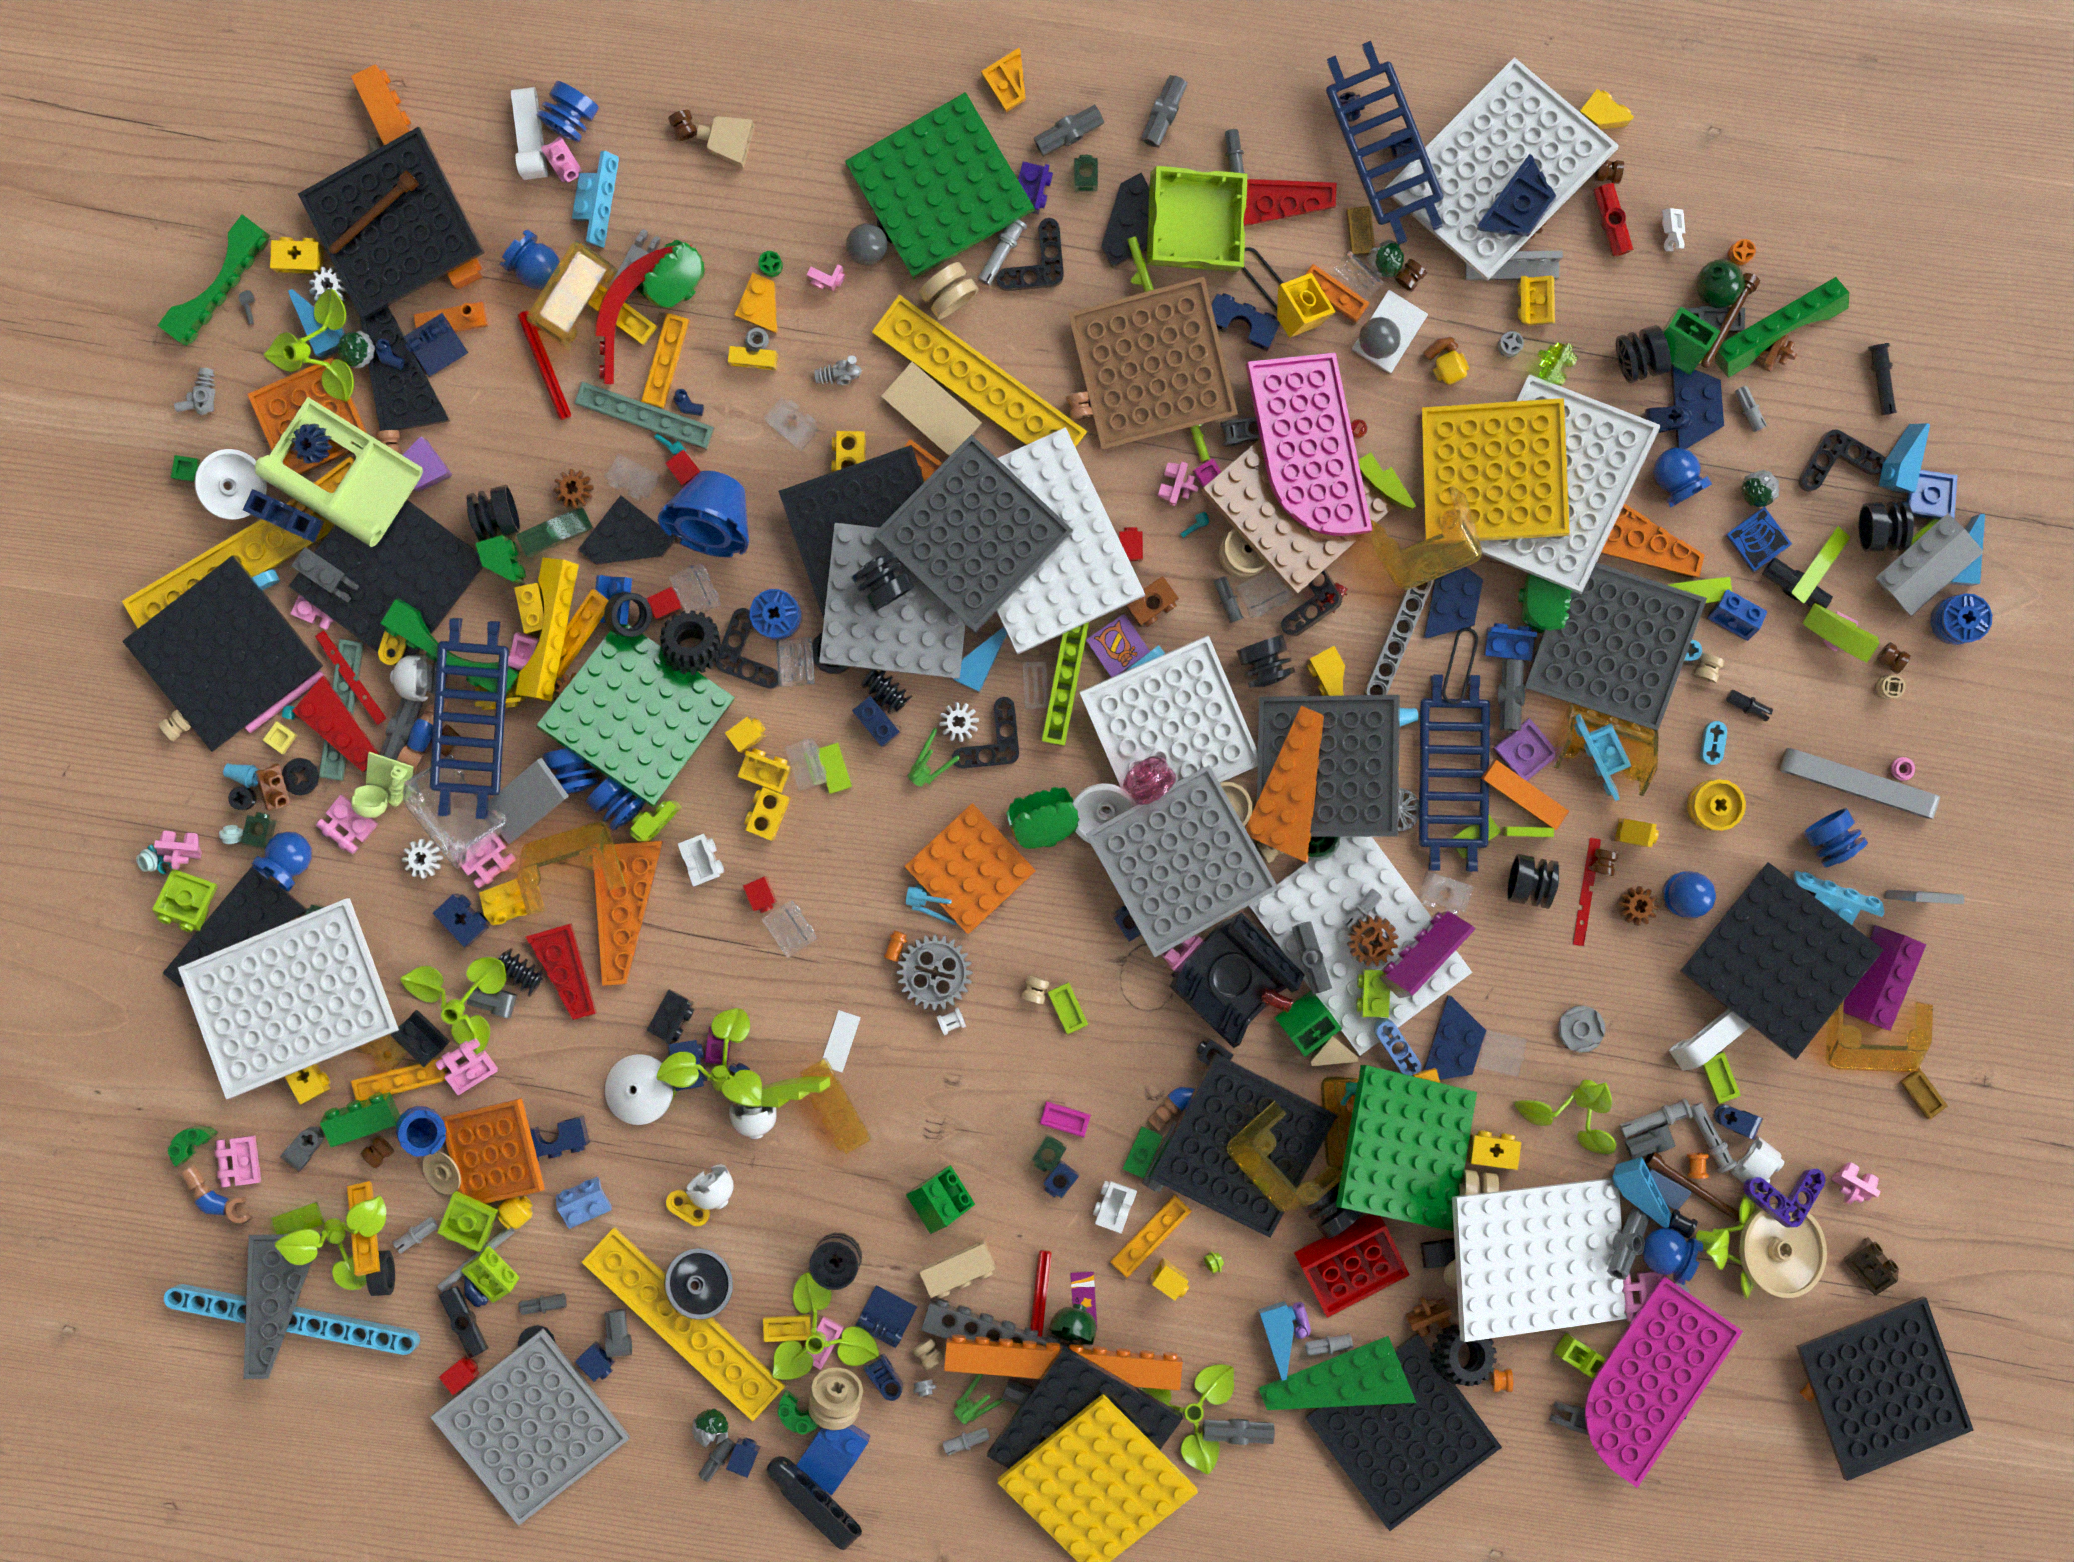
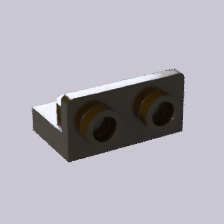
M1869 1237L1864 1239L1862 1246L1844 1257V1262L1875 1296L1898 1282L1899 1268L1892 1259L1888 1260L1883 1254L1880 1245L1875 1241L1872 1242Z

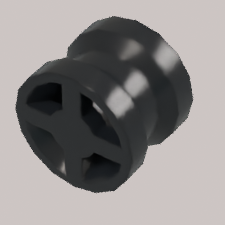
M236 787L229 793L228 801L234 809L249 810L256 804L257 797L251 788Z

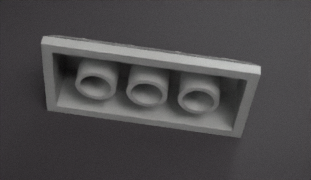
M1947 513L1876 577V581L1904 611L1913 616L1983 553V550L1969 533Z

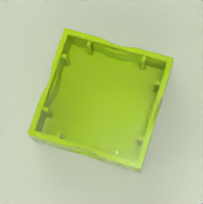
M1156 166L1150 172L1146 265L1238 272L1244 267L1245 251L1243 219L1247 199V174L1223 171L1198 172L1188 168Z

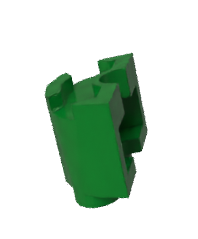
M199 1125L189 1127L176 1134L168 1147V1155L173 1165L177 1167L184 1164L196 1153L195 1145L206 1144L218 1131L210 1126Z
M786 1389L779 1402L778 1416L780 1421L787 1429L803 1435L813 1431L819 1425L810 1417L809 1410L802 1411L798 1408L797 1402L799 1399Z

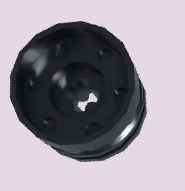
M1658 325L1641 329L1639 337L1636 333L1630 332L1627 336L1623 334L1616 338L1617 360L1622 374L1628 383H1634L1638 379H1646L1648 372L1651 376L1655 377L1668 373L1671 370L1669 346L1663 331Z
M508 485L491 488L490 500L484 491L478 492V498L474 493L467 494L469 522L480 542L487 540L488 535L490 538L496 537V527H499L504 536L520 532L517 507Z
M1907 501L1889 502L1886 507L1882 502L1865 503L1862 505L1858 529L1863 550L1865 552L1883 551L1886 546L1890 551L1897 549L1907 550L1911 546L1914 522L1912 509Z
M894 552L878 556L869 561L851 577L854 583L865 580L864 583L857 587L859 591L868 588L872 591L864 598L871 612L883 608L914 588L907 574L897 577L894 575V572L901 567L900 562L892 566L888 565L896 559Z
M1283 635L1257 642L1236 651L1241 665L1252 664L1253 669L1244 674L1245 677L1256 675V680L1247 683L1249 688H1263L1283 681L1289 675L1295 673L1294 667L1284 670L1282 665L1291 662V658L1279 659L1278 656L1287 650Z
M1517 854L1512 863L1508 880V901L1525 904L1529 895H1531L1532 906L1538 907L1540 904L1541 908L1549 909L1559 884L1558 861L1550 860L1547 865V859H1541L1535 868L1534 857Z
M1336 1177L1317 1187L1301 1205L1305 1212L1311 1211L1308 1215L1311 1220L1322 1216L1316 1226L1326 1239H1331L1347 1229L1363 1213L1336 1207L1340 1177Z
M834 1232L825 1235L817 1243L810 1258L809 1270L812 1278L819 1286L828 1290H839L847 1287L854 1281L862 1263L861 1248L852 1236L845 1233ZM834 1254H837L838 1258H841L840 1262H837L836 1259H833Z

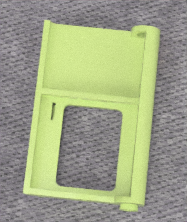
M307 397L271 454L260 457L254 466L257 476L370 547L375 546L381 540L423 473L422 467ZM304 424H319L320 428L327 429L326 436H331V440L356 455V460L334 493H328L283 464V459L294 444L290 441L296 437L294 431L300 429V426Z

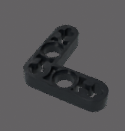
M1045 218L1039 224L1042 265L1011 267L1000 270L997 274V284L1000 289L1014 291L1055 287L1062 283L1064 270L1060 227L1055 219ZM1046 224H1051L1052 228H1056V230L1052 231V240L1057 239V242L1048 241L1047 231L1042 230L1046 228ZM1053 246L1058 250L1055 258L1046 257L1044 252L1047 247ZM1059 262L1060 265L1055 264V273L1060 274V276L1056 277V281H1052L1051 277H1047L1051 272L1050 265L1045 266V263L1053 264ZM1029 271L1037 275L1036 281L1031 284L1025 282L1023 278L1024 274ZM1016 272H1020L1021 285H1017V280H1011L1010 285H1005V282L1000 279L1004 278V274H1009L1010 278H1017Z
M1837 429L1831 430L1819 442L1799 477V485L1807 492L1818 489L1824 482L1837 457L1869 475H1876L1882 472L1883 463L1886 459L1882 454ZM1836 435V441L1839 442V444L1833 445L1830 451L1826 450V448H1828L1832 442L1831 439H1829V437H1833ZM1851 446H1856L1860 451L1857 459L1851 458L1848 454ZM1819 454H1823L1828 458L1826 467H1821L1817 464L1816 459ZM1864 457H1865L1866 459L1870 460V461H1872V460H1874V459H1877V463H1876V464H1877L1879 467H1876V468L1872 469V468H1871L1872 464H1871L1870 462H1868L1867 460H1865V461H1863L1862 463H1860V461H1861ZM1815 470L1819 471L1813 478V481L1816 483L1808 486L1806 477L1812 476Z
M1326 569L1320 573L1324 575V583L1322 585L1315 586L1313 580L1308 584L1315 596L1283 618L1281 628L1284 633L1290 636H1298L1341 606L1342 595ZM1328 594L1335 595L1333 604L1326 602ZM1318 601H1320L1321 603H1325L1324 605H1322L1325 608L1324 611L1322 607L1317 603ZM1310 606L1317 608V615L1314 618H1308L1306 615V611ZM1299 614H1300L1301 617L1306 621L1305 624H1304V622L1299 621V620L1301 619V618L1298 616ZM1291 620L1294 622L1299 621L1295 624V630L1288 629L1291 626L1289 623Z
M739 608L734 611L721 644V653L718 654L719 659L716 662V666L720 671L767 689H774L781 683V674L774 668L741 656L752 628V622L750 620V611L746 608ZM744 612L747 613L746 617L749 618L748 623L744 622L741 629L746 630L745 634L738 630H732L733 625L739 626L740 621L737 619V616L743 615ZM732 634H738L741 637V644L738 647H732L728 642ZM727 656H730V661L738 664V659L742 660L738 666V673H734L736 668L732 666H727L724 669L721 659H726ZM746 664H752L755 667V673L751 677H746L742 673V668ZM760 667L764 668L761 673L766 675L774 672V677L777 678L776 682H771L770 685H767V680L762 677L759 678V682L755 681L759 675Z
M1001 697L994 704L997 744L956 749L952 759L955 756H960L961 751H964L965 755H972L971 750H976L975 758L977 764H972L973 759L966 760L964 765H961L960 761H956L954 763L956 767L963 769L1012 764L1019 758L1016 713L1014 702L1010 698ZM1002 701H1006L1007 705H1011V709L1007 710V716H1013V721L1003 720L998 722V717L1003 718L1002 710H998V706L1002 704ZM1003 724H1010L1013 727V734L1010 737H1004L1000 734V728ZM999 747V752H1005L1006 747H1011V751H1015L1016 755L1012 756V760H1007V757L1002 756L999 757L1000 762H995L996 753L994 748ZM983 749L990 750L993 755L991 761L987 763L979 759V753Z

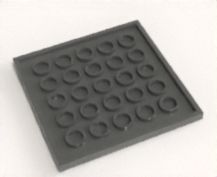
M971 434L873 534V537L890 553L894 552L896 558L976 633L1073 533V529Z
M1596 562L1582 594L1574 591L1570 594L1572 600L1570 601V608L1566 611L1569 614V618L1565 623V627L1559 630L1543 631L1524 687L1658 731L1707 598Z
M1400 696L1259 697L1257 801L1301 706H1304L1324 715L1318 757L1319 766L1316 775L1314 811L1310 829L1311 837H1398Z

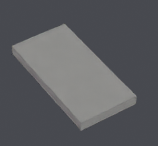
M540 758L504 787L499 795L494 796L488 801V817L509 845L569 796L544 760Z
M1904 890L1886 891V899L1964 904L1963 894Z

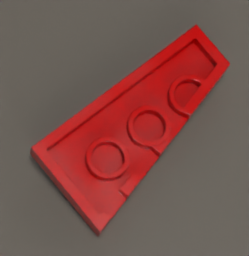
M1247 179L1244 226L1335 208L1337 183Z
M322 676L292 711L357 768L365 772L367 770L368 753L372 752L379 755V752L365 732L359 727L354 716L345 707L337 692L331 687L328 679Z
M572 923L525 936L534 949L539 962L545 968L550 981L553 982L557 989L558 995L572 1019L575 1020L596 1014V1007Z

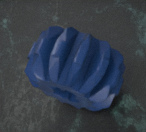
M315 423L310 425L304 424L300 426V429H296L294 431L296 437L290 441L295 443V447L292 450L298 451L297 458L304 459V463L309 464L313 462L320 463L323 461V458L330 456L328 450L333 446L328 444V440L332 437L325 435L327 429L320 428L319 424Z

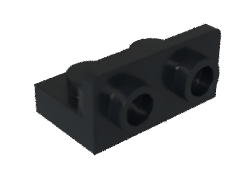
M669 989L646 1031L665 1040L667 1044H672L673 1041L678 1042L684 1031L681 1029L684 1020L689 1021L695 1009L691 1008L694 1002Z
M415 1010L405 1022L398 1026V1031L390 1035L423 1067L434 1060L450 1042L418 1010Z

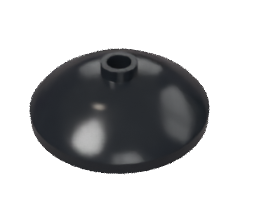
M696 1248L687 1250L672 1260L665 1273L664 1290L668 1302L676 1312L689 1319L703 1320L717 1315L728 1304L732 1295L733 1279L728 1265L718 1254L707 1249ZM692 1282L697 1285L696 1290L691 1288Z

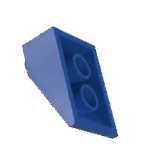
M853 1424L840 1430L820 1427L796 1466L813 1479L824 1491L833 1495L865 1449L870 1435Z

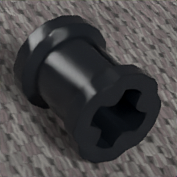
M1677 1209L1673 1210L1670 1224L1667 1228H1674L1683 1233L1685 1238H1690L1697 1227L1698 1221L1694 1218L1689 1219Z

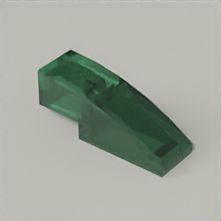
M584 507L529 528L517 534L516 537L525 555L530 558L594 528Z

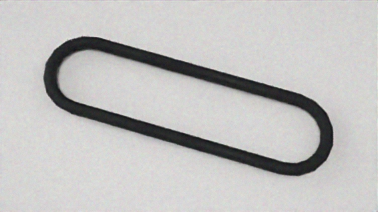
M1251 247L1245 248V251H1252L1257 255L1280 284L1284 283L1257 250ZM1244 266L1242 268L1243 271L1277 310L1275 302Z
M1471 628L1460 629L1455 637L1442 688V696L1450 704L1460 703L1466 693L1478 645V635ZM1469 631L1473 633L1475 643L1461 697L1456 701H1452L1446 697V687L1459 636L1462 632Z

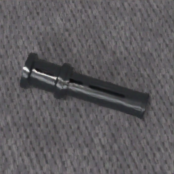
M1890 343L1868 347L1873 361L1871 370L1876 373L1881 416L1897 413L1890 369L1893 366L1888 352Z

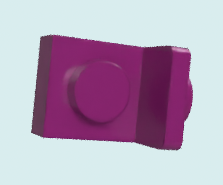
M711 1026L708 1030L705 1062L722 1064L725 1039L715 1037ZM729 1040V1042H728L727 1065H728V1061H729V1053H730V1045H731V1041H730V1040Z

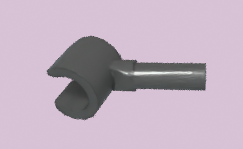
M246 290L239 294L238 299L242 306H244L248 325L254 324L249 304L255 301V297L250 290Z

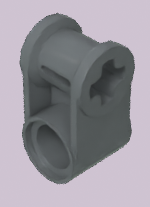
M1256 417L1221 422L1220 427L1223 428L1225 439L1223 446L1229 447L1259 440V434L1253 435L1248 430L1251 424H1257Z
M311 1126L302 1131L286 1148L280 1158L300 1172L324 1140V1133L321 1128ZM310 1134L313 1136V1142H309L308 1140L310 1138Z

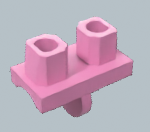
M561 136L557 137L552 143L541 147L562 182H570L579 176L578 173L582 169Z
M1181 462L1180 465L1176 463L1167 464L1164 476L1174 478L1176 481L1174 487L1161 483L1158 497L1169 501L1168 505H1176L1180 489H1184L1182 494L1184 499H1189L1190 492H1198L1199 488L1193 485L1194 476L1188 475L1186 483L1183 482L1188 463Z
M163 831L160 840H155L154 848L157 849V854L164 856V862L172 863L173 870H178L180 863L188 864L189 858L201 859L202 851L199 847V837L196 833H185L183 843L176 842L177 835L172 831Z
M1196 934L1182 942L1181 944L1183 945L1178 951L1171 948L1161 955L1168 962L1167 965L1174 971L1203 940Z
M1852 1162L1844 1164L1840 1172L1834 1173L1831 1179L1842 1186L1840 1192L1845 1194L1844 1202L1850 1205L1854 1201L1862 1203L1863 1200L1869 1201L1872 1197L1877 1198L1881 1192L1876 1189L1879 1178L1869 1173L1864 1174L1862 1180L1857 1178L1856 1175L1859 1167Z

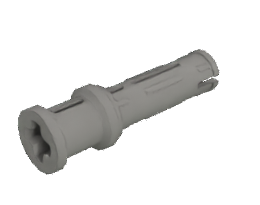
M1017 219L1014 223L1008 225L1003 233H999V242L982 272L977 277L978 280H983L984 284L991 285L1010 249L1017 246V239L1022 231L1027 229L1025 223Z
M1683 1098L1679 1103L1670 1106L1663 1105L1659 1111L1622 1123L1620 1128L1624 1138H1628L1666 1123L1673 1125L1674 1121L1685 1117L1690 1119L1693 1117L1687 1099Z
M1700 1102L1691 1106L1693 1117L1709 1146L1707 1149L1708 1154L1712 1155L1718 1166V1173L1734 1168L1737 1162L1727 1150L1728 1144L1725 1141H1721L1703 1103Z

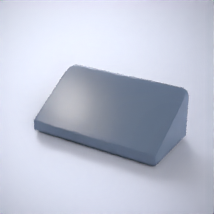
M1650 1169V1174L1665 1203L1679 1210L1692 1192Z

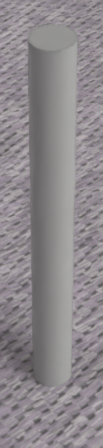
M513 1228L503 1229L484 1248L490 1246L494 1250L510 1237L515 1230ZM484 1248L481 1252H476L437 1285L439 1290L444 1292L464 1275L461 1271L464 1265L478 1257Z

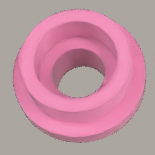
M1897 758L1891 765V773L1897 780L1905 781L1914 775L1915 765L1909 758ZM1900 765H1904V766H1905V772H1904V773H1901V772L1899 771V766H1900Z

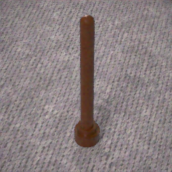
M405 170L399 176L398 184L331 244L329 252L336 254L404 191L406 193L409 190L413 191L419 185L417 180Z
M1751 273L1743 274L1745 290L1737 298V301L1732 304L1719 328L1721 332L1701 362L1702 367L1708 368L1711 365L1748 294L1755 292L1759 286L1760 279L1756 275Z
M1656 1152L1648 1154L1644 1162L1649 1170L1662 1172L1733 1220L1740 1221L1737 1210L1665 1164V1160L1662 1159L1660 1154Z

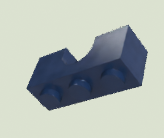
M1217 294L1212 303L1217 329L1226 332L1228 325L1232 321L1243 320L1250 328V335L1246 342L1267 352L1280 325L1277 317L1267 312L1261 314L1255 311L1256 307L1251 304H1239L1229 294Z
M254 489L251 490L243 507V511L311 542H315L324 521Z
M584 1115L557 1123L559 1136L555 1142L544 1140L540 1134L539 1126L530 1128L538 1161H540L539 1157L548 1155V1159L559 1157L562 1155L561 1151L569 1149L571 1153L585 1150L584 1146L590 1143Z

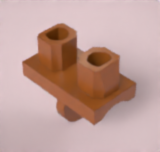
M1789 333L1774 342L1771 350L1765 349L1755 359L1764 365V370L1771 372L1779 355L1781 357L1778 362L1782 365H1785L1787 359L1795 360L1797 353L1792 350L1795 343L1788 341L1786 347H1784Z
M276 763L266 769L255 771L258 781L257 785L261 791L266 810L279 809L290 803L279 764Z
M1424 1296L1419 1297L1421 1304L1413 1307L1414 1311L1405 1314L1413 1332L1416 1331L1420 1337H1424L1431 1332L1428 1325L1436 1322L1439 1328H1444L1451 1324L1450 1316L1452 1313L1444 1298L1437 1301L1434 1298L1426 1302Z

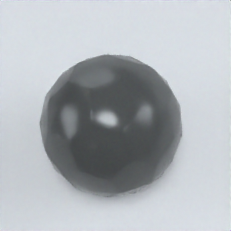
M863 223L850 231L846 239V249L849 256L860 265H873L884 257L887 251V239L879 227L874 224Z
M1385 317L1372 318L1366 322L1361 328L1359 335L1362 350L1368 356L1376 359L1388 358L1394 354L1401 341L1398 326L1392 320Z

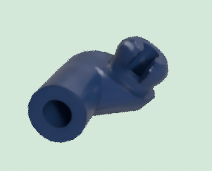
M379 339L375 345L379 361L382 364L401 370L405 360L393 355L388 340Z
M677 389L675 391L674 402L682 413L703 416V404L692 403L684 389Z
M464 1275L465 1297L475 1307L486 1305L488 1298L483 1293H479L472 1281Z

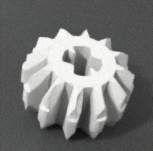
M331 266L329 270L321 267V274L313 272L316 280H309V284L314 286L309 291L312 295H315V301L327 290L326 285H330V282L333 284L332 289L336 291L340 299L346 301L342 294L348 292L335 267Z
M956 702V711H953L948 705L946 709L951 714L948 716L945 713H941L940 715L942 718L947 719V722H940L939 725L942 727L948 726L942 733L947 735L952 731L951 741L955 739L956 734H959V741L963 742V733L971 739L972 735L968 730H978L971 723L979 722V718L970 719V716L974 715L976 711L972 709L966 713L969 706L966 703L963 709L960 710V705ZM956 716L965 718L966 722H963L965 724L963 728L953 726V723H955L953 719Z
M419 839L418 844L414 841L410 842L412 850L404 849V852L409 856L402 858V861L409 862L405 870L413 869L411 874L413 877L420 874L421 879L427 877V873L430 876L435 875L433 868L441 869V865L436 861L442 860L443 856H436V853L441 849L440 847L432 849L433 841L430 840L425 843L424 839ZM421 855H426L425 863L419 862Z

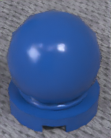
M525 230L523 232L525 237L520 241L515 239L502 256L505 262H501L500 265L508 272L515 269L516 277L522 284L531 289L543 290L549 288L557 281L560 274V259L552 248L543 243H536L538 236L531 230Z
M1682 448L1665 450L1657 458L1653 470L1656 483L1662 490L1670 493L1671 497L1666 499L1670 508L1712 485L1708 476L1703 479L1700 476L1701 466L1698 458L1691 451Z
M297 832L277 833L269 840L265 848V857L257 856L251 864L266 879L272 876L280 882L277 885L278 887L289 892L295 885L292 877L300 875L308 868L312 860V848L306 838Z
M1682 871L1673 874L1663 887L1665 906L1671 913L1680 917H1701L1713 908L1716 899L1713 883L1705 875L1698 872Z
M415 1106L407 1109L400 1115L396 1123V1136L400 1145L407 1153L415 1157L436 1153L446 1139L444 1121L435 1110L426 1106Z
M1661 1228L1652 1231L1644 1239L1643 1260L1654 1272L1662 1275L1673 1274L1675 1282L1685 1285V1280L1689 1282L1700 1262L1696 1261L1698 1251L1703 1252V1243L1694 1238H1690L1686 1242L1684 1237L1673 1229Z

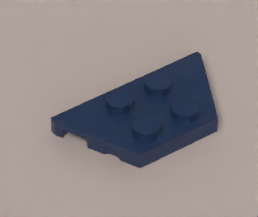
M1531 154L1528 155L1477 225L1479 231L1529 236L1556 200L1555 192L1546 182V177L1542 171L1540 172Z
M1671 365L1674 406L1687 408L1693 415L1690 426L1676 430L1677 448L1687 449L1724 427L1721 380L1695 369L1691 375H1687Z
M1440 550L1439 554L1441 565L1434 580L1423 637L1425 639L1475 625L1483 579L1445 550Z
M1447 995L1423 1071L1436 1068L1439 1080L1473 1074L1487 1031L1452 996Z

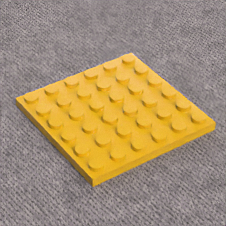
M1564 398L1422 407L1426 544L1570 536Z
M1104 1394L1099 1396L998 1477L997 1482L1077 1562H1111L1198 1493L1197 1487Z

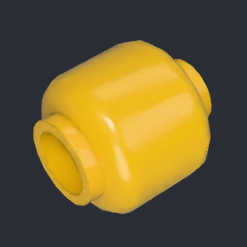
M1453 350L1436 359L1437 367L1433 371L1438 381L1443 380L1445 384L1452 385L1466 378L1467 370L1470 368L1463 353L1459 354Z
M525 1195L506 1199L499 1205L497 1217L507 1229H518L533 1216L531 1210L533 1204Z

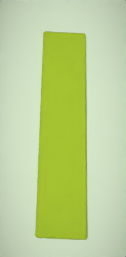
M1839 526L1792 591V594L1803 604L1850 539V536Z

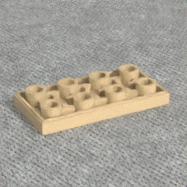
M913 362L908 365L881 396L948 456L982 425V422Z

